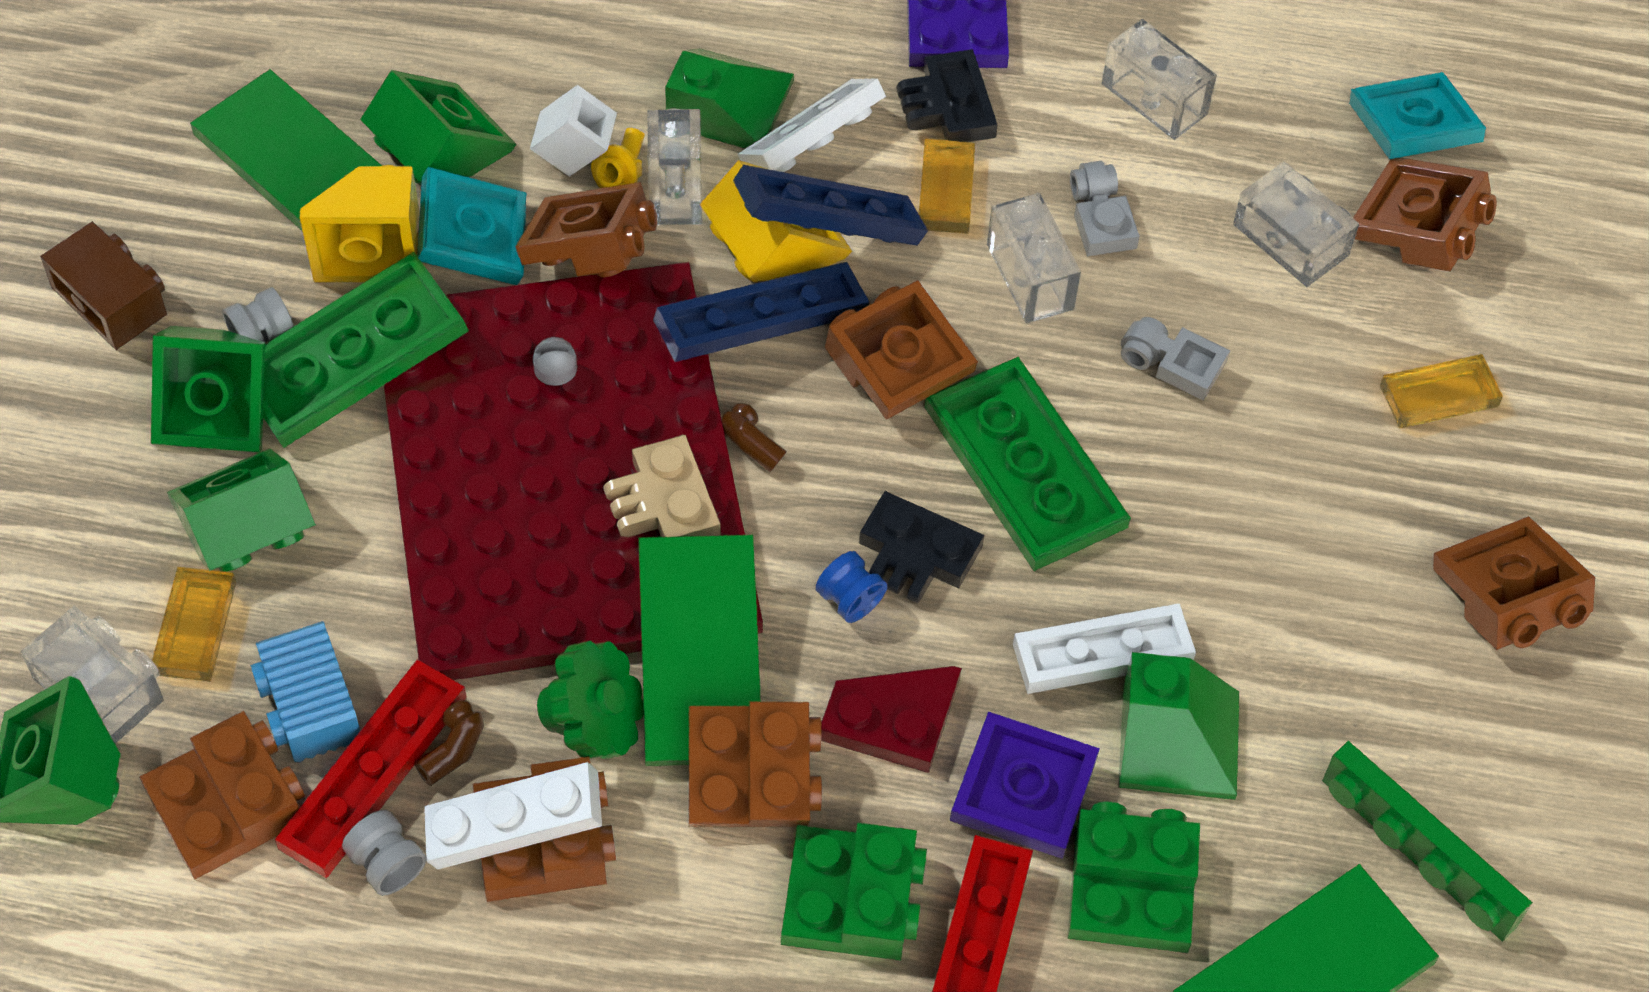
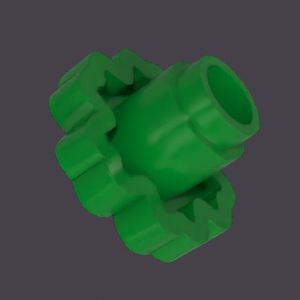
M592 641L569 645L565 652L560 654L555 660L558 679H554L538 696L537 711L539 719L548 731L563 735L566 746L576 751L580 757L590 756V759L598 757L608 759L623 756L638 741V729L635 721L640 720L644 715L641 683L636 677L629 675L630 662L627 655L618 650L612 642L606 641L595 644Z

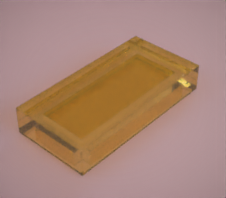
M925 139L919 216L928 231L969 234L975 143Z
M1483 354L1383 375L1380 383V388L1399 429L1499 407L1503 398Z
M177 567L150 665L154 676L211 682L236 587L234 573Z

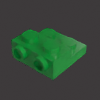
M1108 801L1094 804L1091 810L1081 809L1075 833L1067 939L1188 953L1192 943L1194 887L1198 879L1200 823L1186 822V815L1175 809H1158L1151 813V817L1127 815V808L1125 806Z
M857 822L855 833L797 825L781 932V945L901 961L904 939L916 941L920 904L910 903L909 894L911 883L923 885L927 849L915 847L917 830Z

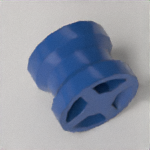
M849 551L836 558L825 568L818 578L815 590L825 600H833L838 605V614L847 623H854L869 614L879 604L887 591L888 584L878 574H869L865 570V561L856 551Z

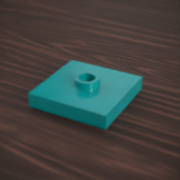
M1444 72L1351 89L1349 104L1389 160L1484 142L1485 125Z
M427 167L422 176L418 258L424 263L518 285L524 276V265L521 264L515 246L525 231L527 192Z

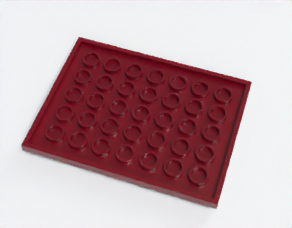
M683 262L624 270L609 277H600L594 274L446 294V297L462 317L469 331L384 385L418 660L453 680L555 665L556 658L563 654L569 645L592 641L595 644L610 641L618 650L625 654L642 652L639 538L661 537L659 530L655 529L631 537L621 536L617 527L619 519L613 516L610 504L613 501L607 499L603 489L604 485L610 480L637 473L633 464L632 449L686 435L719 519L720 536L745 535L709 356L705 354L675 362L653 321L657 307L697 298L690 263ZM550 337L563 338L572 345L577 357V372L569 382L557 386L541 382L536 377L533 367V354L536 346L542 340ZM756 590L758 634L763 633V619Z

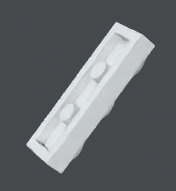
M849 80L738 153L740 160L774 171L785 172L796 164L794 157L806 149L811 151L828 144L834 139L832 132L842 125H852L867 118L872 113L870 107L886 97L879 80Z
M1180 603L1015 633L1013 647L1027 694L1126 676L1132 652L1185 657L1194 660L1196 654Z
M586 762L424 806L426 861L436 869H442L601 827L598 770Z

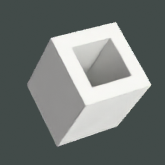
M576 85L540 111L530 150L570 177L608 150L617 112L579 85Z

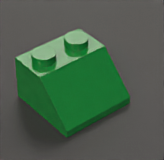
M395 70L389 72L360 119L375 135L373 140L381 149L394 155L404 166L413 167L415 183L419 185L422 183V176L427 167L471 177L511 153L517 145L457 83Z
M270 448L167 492L201 562L209 571L218 567L220 572H228L240 568L252 560L250 553L272 545L273 549L290 546L304 538L303 530L316 525L290 463Z

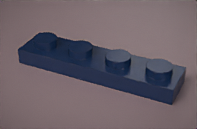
M743 165L733 179L747 211L752 217L761 221H777L799 225L806 229L817 228L840 232L847 236L858 235L880 239L887 243L898 242L918 246L928 232L908 195Z
M843 262L659 306L656 309L653 321L671 356L677 362L830 324L837 316L847 310L854 309L858 312L867 307L869 300L849 264Z

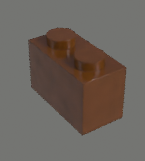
M93 221L40 256L51 288L115 350L167 315L161 295L165 291V286L156 271L148 264L142 267L133 260L129 248L118 235L113 233L108 236Z

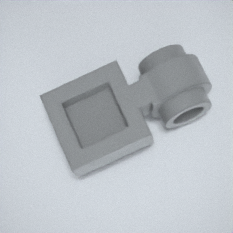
M1103 161L1081 163L1079 169L1071 170L1070 186L1072 195L1076 201L1084 200V202L1076 203L1074 217L1087 257L1137 249L1140 236L1127 197L1109 198L1110 195H1116L1118 192L1117 173L1113 164L1105 165Z
M1144 317L1140 321L1133 322L1121 340V357L1128 365L1139 370H1145L1160 361L1156 378L1203 401L1227 363L1230 350L1183 327L1176 339L1172 340L1168 338V330L1165 325L1151 317Z

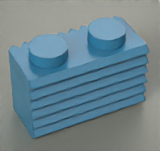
M324 621L256 642L261 662L250 666L260 697L273 696L277 710L266 713L277 747L289 744L294 762H302L305 758L312 759L317 754L324 755L328 750L336 751L339 747H347L360 732V727Z

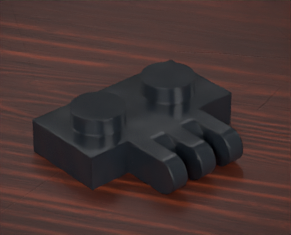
M973 49L925 56L923 69L925 76L904 79L896 85L898 97L902 99L900 103L903 113L906 114L905 120L910 130L941 126L947 145L996 138L998 124Z
M884 491L860 531L859 544L879 553L869 570V574H878L883 579L888 569L893 570L894 572L888 582L887 590L896 594L900 593L908 578L914 580L909 588L907 599L919 603L933 578L958 589L960 588L983 547L985 535Z

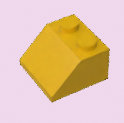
M738 160L700 203V206L711 221L710 229L720 241L727 244L736 257L734 261L736 268L744 277L752 282H764L827 267L846 259L852 252L839 232L817 228L806 229L799 225L777 221L766 222L752 217L747 211L733 179L743 165L763 168Z
M359 166L300 209L299 218L314 282H366L410 253L415 252L417 255L420 211L412 166Z

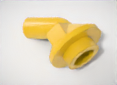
M627 128L620 146L616 144L609 145L605 153L591 162L593 179L600 188L637 183L638 178L642 176V160L637 159L645 137L642 131L636 128Z

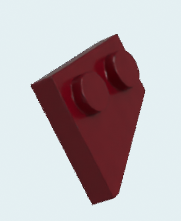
M949 666L837 680L821 721V741L929 773L956 694L962 668Z

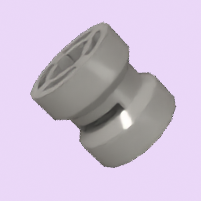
M273 287L257 293L254 301L246 306L235 303L222 309L224 321L230 332L262 342H269L294 327L284 302Z
M388 810L374 812L359 821L348 832L342 843L343 851L356 865H363L365 867L368 883L381 896L395 893L408 885L419 875L426 863L425 853L416 842L405 840L402 836V825L392 812Z

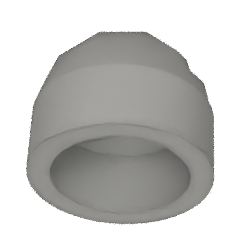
M558 337L542 340L536 346L533 354V367L536 377L541 382L553 386L569 382L577 372V357L572 345L563 338Z

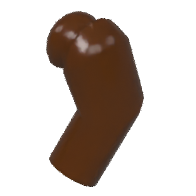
M738 403L733 406L731 412L727 411L723 415L724 434L741 451L770 473L787 451L755 426L759 418L753 407L746 403Z
M457 701L444 712L443 722L451 729L449 736L444 743L414 762L419 775L429 786H432L471 759L484 728V722L481 713L474 712L472 705L468 701Z

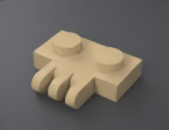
M686 435L632 449L633 464L637 473L610 480L603 487L607 499L613 501L610 504L613 516L619 519L617 527L620 535L623 537H631L655 529L659 530L661 537L720 536L719 519Z

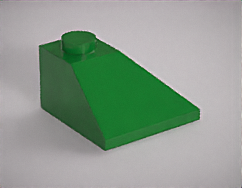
M701 48L683 50L665 86L666 127L746 149L772 131L794 82V74Z
M169 326L153 335L151 444L260 453L262 451L265 342L227 330Z
M1132 652L1123 686L1118 788L1235 800L1238 777L1239 691L1191 658Z
M68 676L4 712L0 730V823L78 825L110 809L115 801L120 785L117 772L121 754L79 679Z

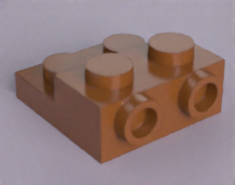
M1401 157L1390 159L1350 221L1352 239L1399 247L1402 263L1451 272L1458 259L1468 260L1471 257L1476 242L1475 231L1479 224L1489 225L1493 221L1497 200L1496 196L1491 194L1488 172Z
M641 182L545 197L515 247L522 265L542 262L545 266H554L571 258L577 276L596 273L600 277L613 276L627 269L632 258L641 257L644 254L643 236L645 232H652L657 228L656 209L651 200H646Z
M918 280L901 289L899 286H894L885 290L875 299L873 304L858 312L851 309L837 316L829 326L824 347L852 387L855 388L861 385L886 420L975 372L978 363Z
M1529 516L1434 553L1433 570L1465 601L1464 618L1496 650L1511 644L1518 648L1529 647L1538 640L1543 631L1561 624L1567 629L1576 628L1582 625L1590 613L1593 612L1595 576Z
M750 702L749 706H689L688 827L808 826L810 811H821L822 806L821 775H810V752L821 751V718L809 717V702Z
M244 711L191 737L192 750L139 776L147 795L194 880L277 837L298 811L299 807L296 801L305 797L303 789L291 767L288 765L278 770L270 757L278 752V747L265 722L261 720L252 725Z
M590 756L531 764L532 775L474 783L473 792L483 791L586 762L591 764ZM604 771L598 772L601 808L608 807ZM612 825L597 827L481 858L487 902L606 885L605 862L616 861Z

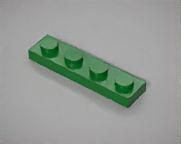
M1349 740L1333 754L1322 781L1328 786L1334 799L1342 806L1354 809L1373 826L1374 832L1384 844L1393 849H1399L1418 866L1421 875L1430 885L1437 889L1445 890L1464 907L1467 916L1476 926L1485 931H1491L1503 942L1519 926L1533 902Z

